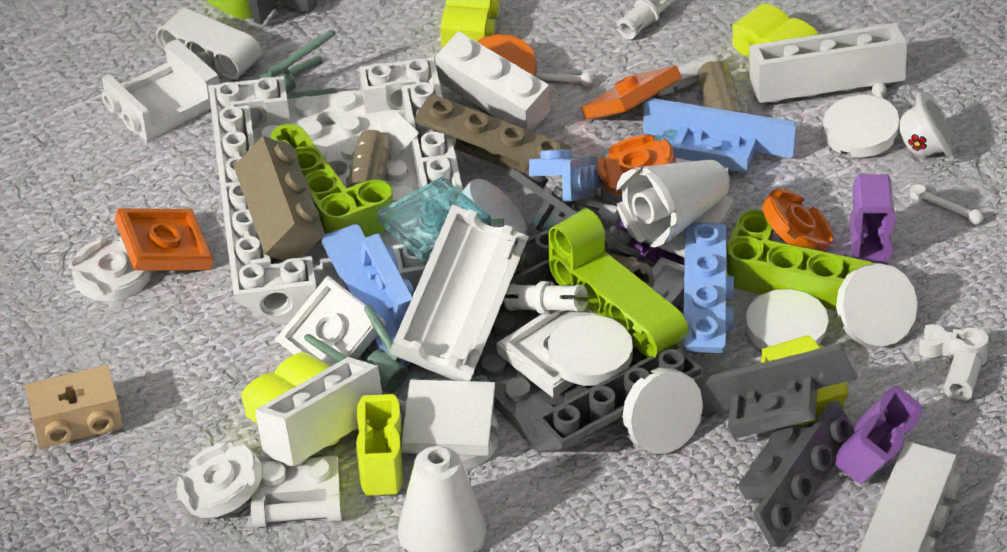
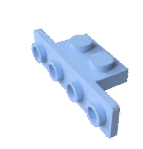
M649 98L644 103L643 132L650 135L674 138L672 148L676 158L689 161L712 159L719 162L724 168H728V172H747L755 152L792 158L794 155L797 123L795 121L656 98Z
M553 149L541 151V158L529 159V176L562 175L563 201H575L597 195V188H601L596 171L597 156L572 157V149Z
M693 222L685 228L683 316L687 321L689 334L683 339V350L685 352L724 353L726 332H733L734 307H726V300L733 301L734 276H726V224Z
M358 224L325 234L322 237V244L346 290L365 305H370L374 312L387 322L384 327L392 341H394L414 295V289L408 279L403 280L397 270L398 262L393 249L390 246L385 247L378 233L365 237ZM377 335L373 340L377 350L383 349L386 351V347ZM400 360L405 366L411 364L407 360Z

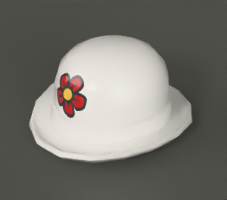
M921 91L916 96L917 104L904 113L900 120L902 139L907 148L915 155L923 157L944 151L946 156L951 158L953 147L945 115L933 95Z

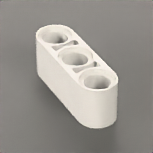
M181 9L156 31L157 41L165 52V45L178 39L219 76L228 80H237L262 57L261 47L252 36L190 9Z

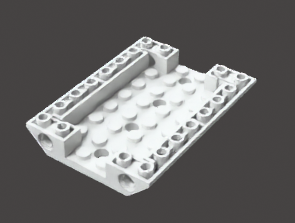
M434 57L360 66L361 90L341 91L332 94L287 99L284 76L264 77L241 82H225L208 86L235 302L280 325L290 322L327 276L345 290L346 288L322 244V238L301 258H291L283 261L264 254L234 165L262 135L270 138L271 132L276 127L284 124H295L305 130L334 172L344 173L338 177L346 187V178L349 177L350 173L349 165L352 164L353 160L352 153L355 151L357 139L361 136V133L367 130L379 131L397 112L419 134L412 139L394 160L388 162V172L385 174L384 181L392 188L395 220L394 225L389 230L380 233L379 236L385 247L390 246L393 249L398 262L397 270L403 280L408 279L415 292L440 234V222H445L452 204L462 208L460 194L463 187L451 136L415 122L417 112L430 94L442 97ZM325 123H335L334 125H331V126H323V125H322V124H325Z

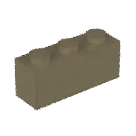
M262 135L234 165V169L264 254L283 261L291 258H301L325 235L319 218V211L314 205L308 189V182L302 173L297 159V152L293 146L285 141H277Z

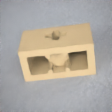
M108 364L24 384L39 449L123 429L118 399Z

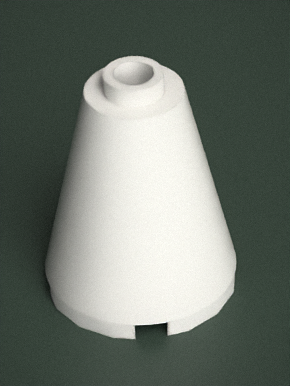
M712 159L632 168L623 173L617 183L616 191L622 189V202L617 203L618 212L624 226L638 242L646 240L651 243L649 247L656 248L668 243L727 195L730 182L729 174L719 162Z
M445 446L428 447L422 450L415 459L398 524L400 546L404 551L406 549L408 552H473L475 550L479 552L484 545L487 536L486 519L458 454L451 448Z

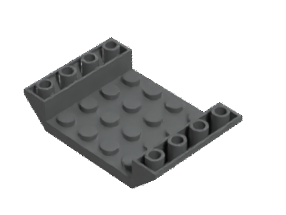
M553 226L528 238L510 284L537 285L541 281L553 282L555 286H560L553 278L549 266V229ZM505 294L504 298H519V296ZM503 299L470 381L495 382L494 407L537 452L563 449L622 417L625 400L631 388L641 377L646 379L649 375L653 374L650 371L657 368H674L694 378L702 374V367L677 344L656 357H647L633 346V360L629 368L597 385L583 386L574 384L552 398L497 354V342L541 315L536 310L510 311L506 308Z

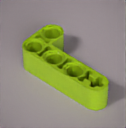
M284 124L276 127L271 132V139L285 141L293 146L297 152L299 165L308 182V189L314 205L319 211V218L325 234L358 224L364 236L369 237L377 233H383L394 225L393 192L387 182L369 180L346 188L302 127L295 124Z
M584 208L549 229V266L555 281L560 286H585L588 297L574 298L577 301H588L586 308L595 315L611 318L623 325L632 337V345L647 357H656L688 336L689 328L683 314L605 252L604 227L593 211Z
M753 209L745 211L739 216L727 244L726 276H734V288L761 295L773 290H797L806 292L818 299L826 309L837 311L838 290L846 276L860 267L875 263L773 241V228L766 220L763 211Z

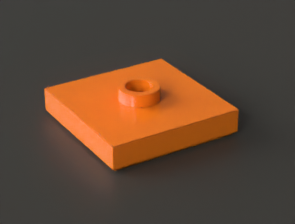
M677 65L630 75L616 82V87L583 105L581 110L585 118H589V120L627 112L678 82L682 76Z
M117 209L114 220L134 271L211 270L214 259L193 209Z

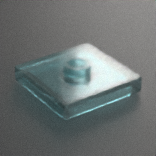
M443 176L377 212L378 222L425 264L429 260L452 204L465 210L471 209L477 212L478 218L491 226V217Z

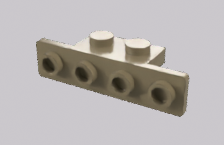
M430 94L416 114L415 122L417 124L456 138V150L509 170L513 167L525 173L529 168V159L541 158V151L572 149L570 145L434 94Z

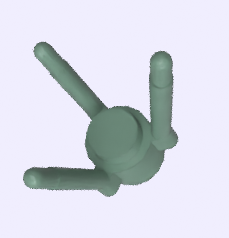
M329 30L282 62L269 67L268 72L258 75V79L284 76L287 99L337 93L335 88L291 93V90L296 88L293 76L320 63L322 57L319 55L288 69V67L334 37L335 31Z
M366 305L364 311L387 350L378 349L371 353L366 348L361 356L367 363L378 366L381 388L385 393H389L397 389L405 381L409 369L400 361L402 358L389 353L393 341L370 305ZM311 334L304 336L306 342L335 361L340 362L347 358V356Z

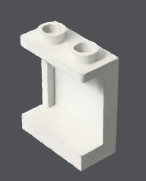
M178 39L165 45L167 63L122 85L110 74L102 77L105 91L102 93V99L106 108L111 113L116 112L130 131H136L147 142L211 110L208 86L220 84L219 75Z

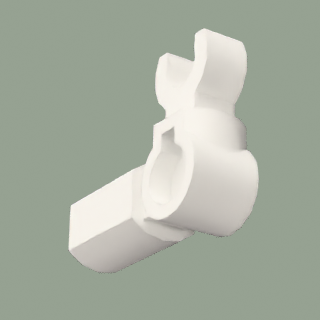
M925 325V339H920L919 355L927 358H936L944 355L953 360L944 385L945 394L950 399L968 401L972 396L981 366L988 360L987 333L979 328L953 329V332H948L939 325Z

